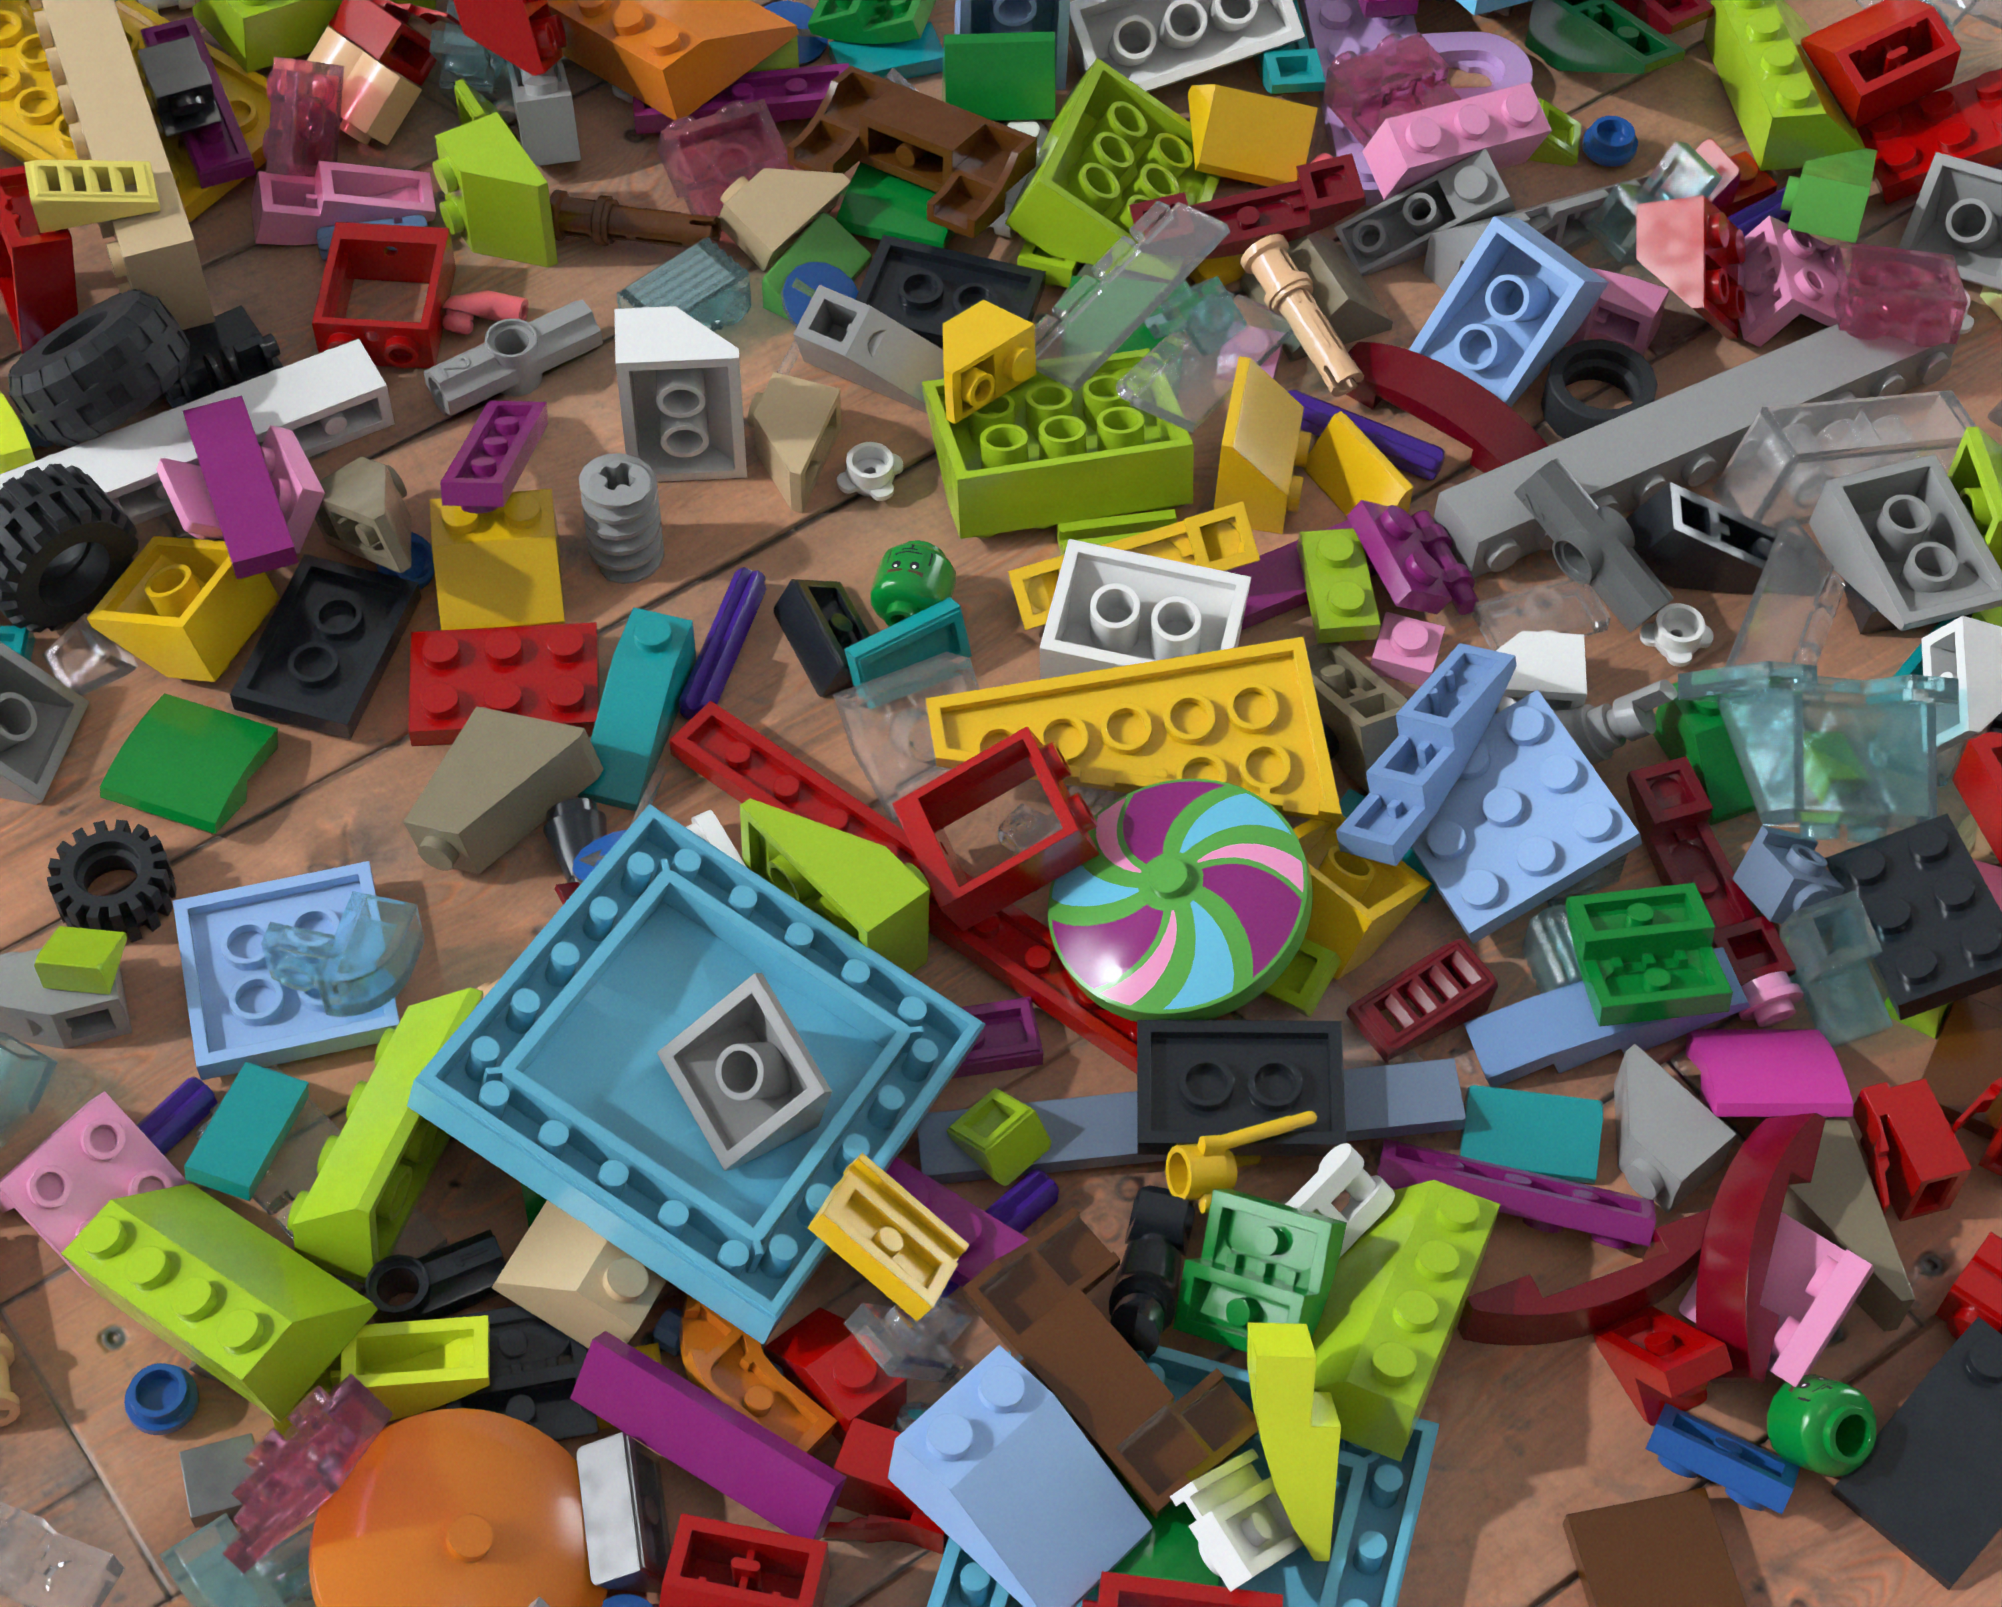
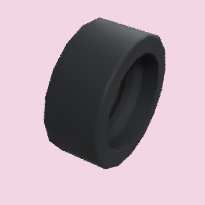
M1604 339L1581 340L1563 348L1551 360L1541 407L1545 421L1558 436L1566 439L1654 402L1658 383L1652 366L1640 353L1628 346ZM1583 380L1607 382L1624 391L1632 403L1618 409H1600L1587 406L1575 399L1566 389V386Z

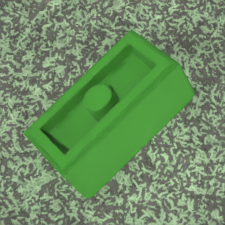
M822 212L764 276L762 280L763 308L794 322L785 307L783 288L787 276L795 267L807 262H825L841 269L854 282L872 261V254L836 219ZM798 278L792 284L794 288L811 298L813 297L815 290Z

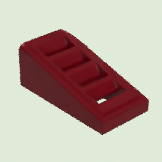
M1458 938L1430 953L1348 1006L1346 1015L1384 1062H1387L1487 1012L1498 988V981L1463 939ZM1433 986L1446 1002L1442 1004L1429 987ZM1409 998L1423 1017L1419 1018L1405 999ZM1388 1009L1402 1026L1403 1030L1397 1033L1381 1014V1011Z

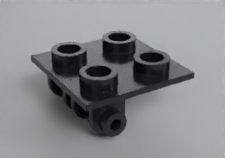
M242 305L214 316L215 322L182 330L190 342V363L186 367V372L163 395L172 409L219 390L227 389L269 373L272 370L284 367L277 358L281 352L274 336L271 333L262 336Z

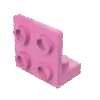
M1770 215L1744 237L1746 257L1744 263L1738 264V284L1742 285L1746 299L1745 316L1739 319L1745 341L1761 347L1800 313L1831 327L1868 311V305L1860 293L1855 276V262L1844 248L1839 245L1831 246L1811 236L1809 233L1787 229L1788 224Z
M270 425L260 449L295 551L299 554L325 492L293 430ZM161 458L156 471L183 529L201 540L217 541L223 539L200 465Z
M104 1091L86 1103L0 1179V1210L2 1213H5L15 1208L87 1286L91 1287L61 1253L111 1199L189 1184V1182L185 1180L181 1173Z
M1781 1212L1760 1305L1780 1315L1767 1369L1796 1387L1804 1375L1810 1374L1875 1269L1866 1260L1848 1249L1846 1251ZM1697 1278L1679 1305V1312L1695 1323Z

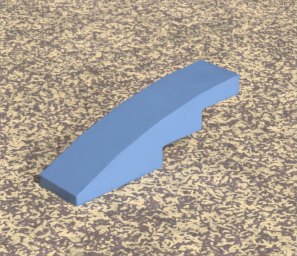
M1459 643L1396 713L1399 736L1368 769L1366 775L1369 794L1336 830L1339 850L1341 852L1397 866L1431 822L1463 773L1489 726L1516 669L1515 655Z
M1720 947L1713 950L1733 991L1729 1012L1599 1027L1584 983L1580 981L1522 1000L1465 1022L1464 1025L1490 1087L1496 1088L1552 1064L1555 1065L1560 1074L1618 1049H1622L1625 1055L1626 1050L1634 1044L1645 1051L1750 1008V1005L1724 948Z

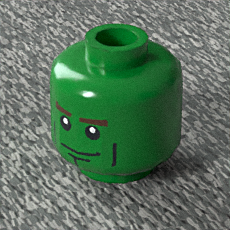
M915 540L892 547L886 551L879 562L870 591L871 606L876 614L890 627L949 597L952 598L956 585V571L943 551L929 542Z
M1816 1374L1804 1375L1796 1387L1788 1382L1784 1383L1774 1395L1767 1413V1434L1772 1448L1785 1461L1827 1477L1845 1476L1858 1469L1873 1450L1876 1441L1877 1418L1872 1403L1859 1389Z

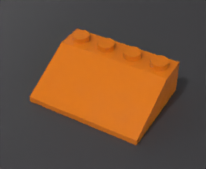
M547 0L551 15L558 14L565 29L567 46L562 48L565 57L678 123L799 34L797 25L751 0Z

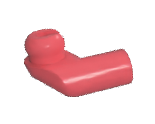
M489 290L450 296L442 309L446 310L442 319V326L447 331L468 335L473 331L474 317L497 322L505 319L526 321L528 300L527 298Z

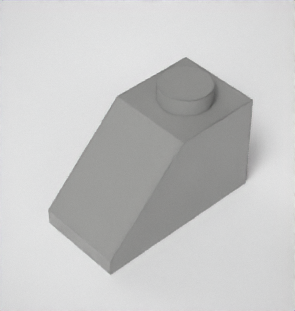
M1636 1044L1626 1050L1614 1082L1618 1168L1625 1174L1627 1182L1636 1193L1643 1198L1654 1200L1664 1211L1670 1213L1723 1166L1736 1133Z

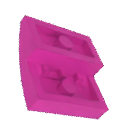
M1696 1029L1687 1033L1686 1056L1701 1071L1700 1099L1716 1117H1781L1818 1113L1823 1117H1853V1100L1845 1074L1832 1046L1818 1029Z

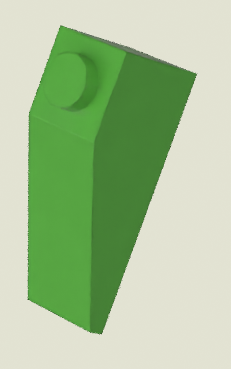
M1865 148L1805 161L1801 177L1789 176L1781 210L1792 212L1787 229L1856 243L1871 188L1877 150Z

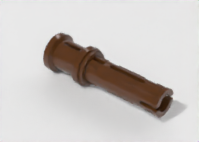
M554 190L550 196L555 240L562 241L566 236L593 239L594 243L599 246H608L616 240H628L664 246L694 248L708 252H716L718 249L717 242H720L721 221L719 216L627 207L619 205L616 199L606 195H600L597 200L569 197L567 191Z

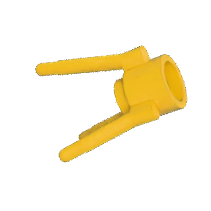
M1306 1111L1292 1116L1289 1115L1223 1135L1201 1136L1198 1144L1176 1145L1172 1147L1166 1160V1179L1172 1196L1183 1198V1200H1197L1199 1211L1202 1214L1209 1213L1213 1189H1233L1237 1181V1168L1256 1165L1261 1160V1156L1233 1155L1229 1149L1311 1125L1317 1120L1316 1113Z

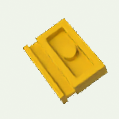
M861 1153L846 1167L843 1172L844 1176L834 1186L811 1221L808 1229L914 1320L918 1321L936 1304L958 1265V1258L967 1250L969 1244L865 1154Z

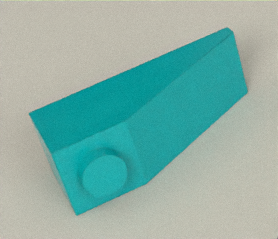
M633 607L613 654L590 740L603 767V771L596 781L578 794V798H589L597 803L639 812L681 707L679 705L680 696L696 662L692 620Z

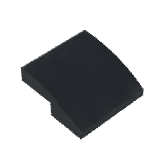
M519 1305L447 1317L458 1318L488 1315L490 1385L456 1401L447 1403V1409L468 1408L504 1414L539 1429L555 1441L599 1434L596 1414L570 1399L587 1355V1347Z

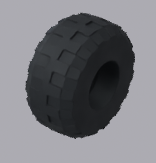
M128 290L127 292L111 296L91 306L74 318L69 319L53 332L43 337L30 350L26 351L9 370L8 393L21 415L41 440L51 442L60 447L75 446L100 436L111 428H115L137 412L142 411L160 395L169 390L186 372V367L189 366L190 342L173 315L157 296L155 297L142 290Z

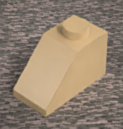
M763 168L750 181L745 176H741L720 198L724 203L719 216L721 229L764 272L787 252L822 212L829 214L842 202L851 181L843 173Z
M773 372L764 393L757 392L753 396L747 422L749 427L754 428L755 450L760 461L792 511L802 513L841 430L840 389Z

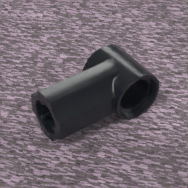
M491 1229L416 1259L412 1256L398 1254L388 1256L377 1262L369 1271L365 1282L367 1299L378 1308L373 1315L375 1324L440 1319L500 1295L499 1292L492 1289V1286L506 1266V1263ZM409 1292L417 1294L413 1300L404 1305L393 1306L387 1304L391 1298L400 1293Z

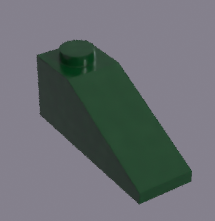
M1533 0L1525 47L1544 59L1546 64L1557 68L1559 71L1645 74L1684 60L1686 51L1612 0Z

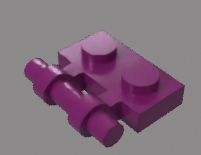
M1361 500L1347 515L1396 606L1438 614L1452 601L1460 615L1469 614L1478 608L1480 601L1473 590L1475 585L1473 576L1466 565L1456 561L1450 550L1452 540L1443 525L1435 524L1429 511L1421 510L1410 516L1406 511L1395 505L1386 506Z

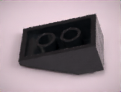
M1979 1316L1935 1364L1877 1434L1873 1450L1863 1464L1850 1474L1843 1476L1831 1491L1835 1497L1948 1590L1952 1588L2002 1529V1335Z

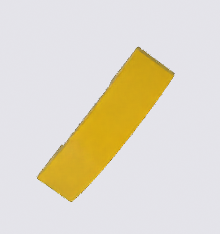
M1243 501L1185 518L1184 521L1101 545L1225 572L1260 561ZM1064 555L1008 571L1025 631L1046 625Z

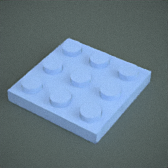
M1537 689L1493 716L1463 773L1431 822L1410 849L1474 944L1640 846L1642 840L1639 831Z
M369 861L173 900L195 1061L201 1080L239 1073L245 1061L261 1067H268L376 1044L380 1042L386 1029L396 1030L400 1019L374 878Z

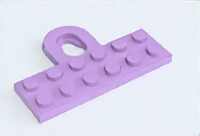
M1300 0L1310 49L1317 48L1326 80L1325 91H1318L1331 156L1337 157L1352 153L1366 197V205L1364 206L1378 205L1386 201L1380 193L1362 152L1385 119L1527 82L1531 84L1533 70L1528 56L1516 44L1501 36L1486 32L1418 34L1413 14L1364 18L1358 0ZM1443 67L1457 68L1467 73L1482 74L1490 79L1492 85L1475 88H1449L1437 84L1429 77L1428 73Z

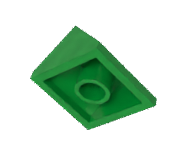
M1055 33L944 34L942 101L993 121L1055 119Z

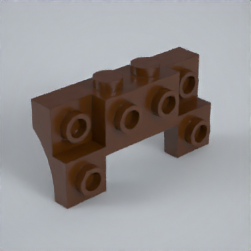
M849 66L831 81L827 93L812 120L801 134L787 146L788 164L804 171L844 174L859 161L937 192L927 201V220L948 228L956 234L965 235L972 239L980 235L1005 212L1006 192L1036 167L1037 138L853 66Z
M1072 1206L1033 1238L993 1261L963 1287V1295L966 1301L1010 1350L1011 1356L1055 1395L1106 1465L1113 1469L1151 1515L1157 1519L1174 1504L1170 1498L1171 1495L1193 1480L1226 1463L1259 1434L1255 1414L1224 1381V1375L1218 1368L1174 1403L1175 1396L1086 1296L1088 1292L1120 1266V1258L1114 1251L1111 1253L1082 1221L1077 1209Z

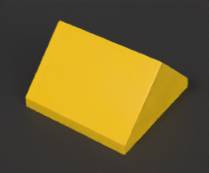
M1217 84L1191 85L1188 91L1195 171L1268 187L1297 180L1296 166L1306 164L1318 110L1317 107Z

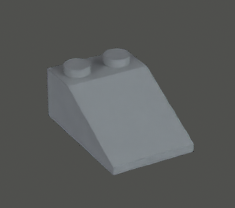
M1936 454L1826 480L1810 518L1809 525L1833 570L1874 605L1900 631L2002 606V571Z

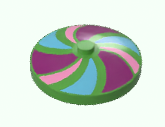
M1196 778L1170 780L1145 786L1124 795L1100 810L1094 816L1098 827L1089 831L1099 855L1051 882L1048 899L1050 934L1055 950L1068 974L1083 993L1100 1007L1135 1022L1137 1020H1210L1230 1013L1259 996L1278 979L1295 957L1309 926L1313 902L1312 878L1308 862L1298 837L1282 814L1270 803L1242 787L1216 780Z

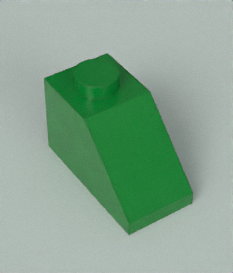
M1720 668L1673 683L1672 685L1679 696L1668 703L1658 706L1655 714L1656 731L1653 735L1669 761L1687 756L1713 807L1708 819L1710 826L1765 808L1768 796L1751 716Z

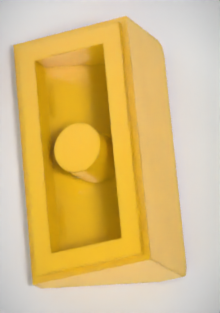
M1342 411L1334 414L1308 454L1306 468L1303 467L1304 471L1346 517L1361 500L1386 506L1395 505L1409 513L1414 486Z

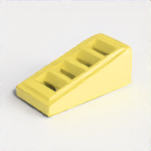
M34 160L24 162L30 200L40 233L161 211L150 161ZM136 184L138 192H126L125 185ZM112 188V192H101V191H100V190Z

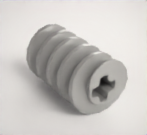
M615 453L594 458L584 466L579 476L588 554L599 565L600 572L608 581L621 584L639 582L655 573L660 568L664 558L657 477L647 463L635 456Z

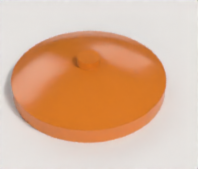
M455 1408L424 1412L400 1420L374 1434L347 1458L334 1475L323 1496L310 1538L308 1558L309 1579L316 1607H528L539 1596L550 1607H602L608 1589L594 1585L590 1577L577 1461L554 1439L539 1429L510 1416L486 1410Z

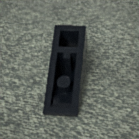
M1672 482L1666 484L1626 518L1635 537L1633 549L1660 582L1673 588L1806 599L1815 593L1810 545Z

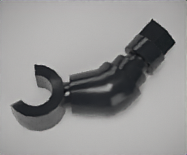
M1152 1185L1140 1188L1135 1195L1125 1238V1244L1128 1245L1109 1298L1111 1325L1134 1351H1143L1148 1359L1156 1352L1161 1335L1171 1325L1176 1312L1180 1286L1181 1255L1186 1256L1196 1211L1195 1200H1183V1198L1172 1196L1167 1188Z

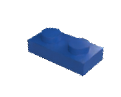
M1665 1403L1645 1448L1657 1454L1658 1461L1670 1471L1687 1478H1697L1698 1475H1701L1726 1487V1494L1735 1502L1757 1511H1764L1767 1507L1782 1514L1794 1490L1800 1466L1789 1463L1771 1452L1668 1403Z

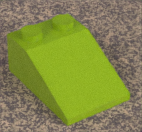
M751 798L740 804L742 857L748 869L910 975L928 962L930 887L922 872L911 863L903 864L886 846Z

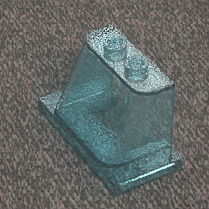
M1774 661L1678 674V699L1717 703L1762 825L1799 828L1801 840L1840 839V830L1847 831V842L1867 843L1886 836L1887 832H1897L1937 817L1936 707L1959 704L1958 678L1914 674L1873 680L1817 676V665Z

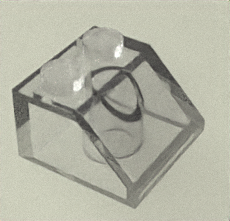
M944 652L833 694L852 753L887 815L893 821L897 820L898 816L892 803L952 769L936 766L925 698L979 690L980 688L970 658Z

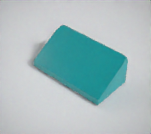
M1479 1085L1468 1087L1463 1103L1466 1123L1464 1129L1461 1130L1459 1156L1563 1180L1595 1184L1603 1123L1604 1104L1602 1101Z

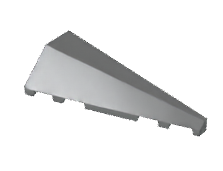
M1665 172L1654 173L1496 216L1520 218L1564 251L1569 252L1635 212L1637 204L1651 202L1655 192L1670 176ZM1493 217L1430 233L1423 273L1446 292Z

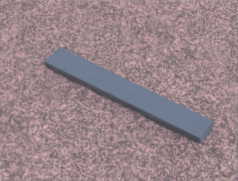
M1454 1058L1344 1070L1346 1142L1462 1130L1465 1127L1466 1115ZM1137 1091L1024 1103L1033 1108L1038 1114L1051 1139V1147L1019 1176L1027 1175L1036 1169H1041L1045 1173L1167 1160L1168 1155H1137ZM969 1109L927 1113L917 1127L921 1172L939 1184L992 1179L949 1137L946 1131L949 1126Z

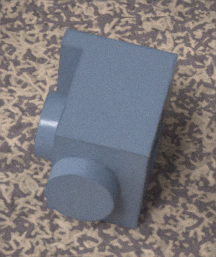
M1763 825L1732 878L1770 922L1819 932L1845 890L1826 869L1828 864L1826 859L1814 851L1818 842L1812 836Z

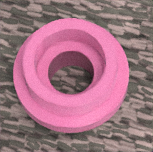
M1785 971L1763 975L1741 986L1750 1008L1742 1010L1738 1014L1743 1021L1756 1020L1759 1027L1777 1024L1796 1013L1794 1004L1802 999L1803 992L1799 984L1791 983Z

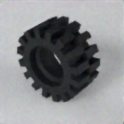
M116 819L115 829L108 831L105 820L94 822L96 833L89 836L81 827L72 833L76 844L71 846L67 842L62 841L56 848L60 859L50 858L48 865L51 877H47L48 887L63 923L66 922L67 927L128 933L131 943L142 939L139 928L143 925H146L154 932L161 926L157 912L169 916L173 909L170 898H176L177 891L174 882L175 878L166 851H164L159 838L156 835L150 837L148 828L137 824L133 832H131L127 820ZM130 870L137 874L135 881L119 893L97 896L88 892L91 883L107 872Z

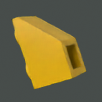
M985 300L980 301L943 323L946 420L956 424L1036 375L1035 324Z

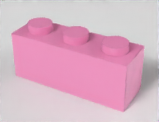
M1530 82L1387 118L1362 152L1383 199L1386 200L1485 148L1497 170L1525 163L1552 130Z

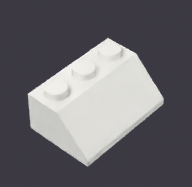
M676 306L614 309L615 361L626 454L638 457L647 463L655 473L657 482L747 478L739 348Z
M1069 539L1040 644V679L1236 648L1239 644L1251 577Z

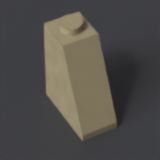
M476 706L403 823L418 848L419 856L430 866L443 871L453 868L480 874L547 820L546 813L552 806L559 802L573 799L596 781L602 773L603 767L585 728Z

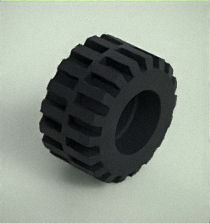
M49 464L44 470H41L37 466L26 470L24 475L18 479L12 477L2 484L3 488L0 490V611L18 628L26 627L30 632L40 633L47 627L52 632L63 629L67 623L73 622L76 624L85 619L87 614L94 610L134 561L132 556L138 551L139 541L135 537L137 533L135 525L128 516L80 468L73 465L65 468L62 464Z

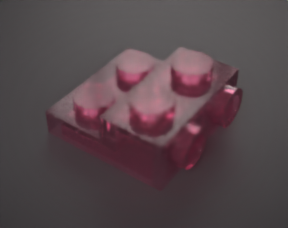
M1418 32L1405 38L1398 33L1390 34L1380 41L1376 49L1359 56L1353 51H1346L1337 56L1327 69L1323 101L1365 148L1385 119L1461 100V97L1447 83L1449 64Z
M274 57L273 70L270 72L267 80V96L271 102L269 128L266 130L263 138V153L267 159L266 173L315 177L318 161L337 163L344 66Z
M764 99L746 104L745 101H734L721 107L716 114L697 120L692 116L677 119L671 122L665 130L661 131L657 152L677 198L684 197L690 213L695 215L720 216L724 205L720 200L721 196L741 176H745L750 181L763 168L795 170L792 165L788 164L786 148Z
M1838 242L1834 266L1839 286L1834 310L1839 330L1846 331L1849 335L1864 340H1875L1882 336L1904 338L1907 342L1921 347H1934L1941 343L1957 345L1968 300L1954 255Z
M350 1373L342 1382L335 1385L329 1393L320 1385L314 1388L287 1417L293 1425L283 1435L274 1427L271 1428L242 1458V1461L250 1470L231 1493L244 1505L233 1518L241 1529L222 1554L243 1574L340 1488L393 1415L353 1374Z

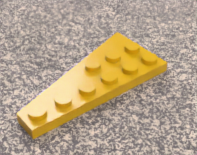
M1304 637L925 698L937 767L953 769L1028 726L1043 745L1054 741L1072 772L1071 776L1063 780L1066 785L1130 793L1145 786L1164 781L1195 778L1209 779L1242 787L1270 803L1282 815L1340 823L1342 812ZM1037 775L1030 778V780L1039 781Z

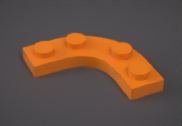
M687 1294L681 1312L679 1339L682 1361L689 1381L799 1449L812 1455L831 1435L837 1420L780 1374L764 1355L760 1342Z

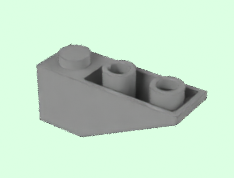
M560 59L544 74L532 76L506 60L521 146L536 166L581 160L572 94L562 60Z
M1485 148L1334 227L1348 258L1363 277L1425 256L1430 233L1508 213L1515 211L1516 208Z
M819 285L793 334L804 362L927 413L922 392V382L944 379L943 349L872 306L822 285Z
M42 948L27 952H8L0 955V1038L68 1049L132 1033L120 965L111 993L106 995L43 988L34 967L37 954Z

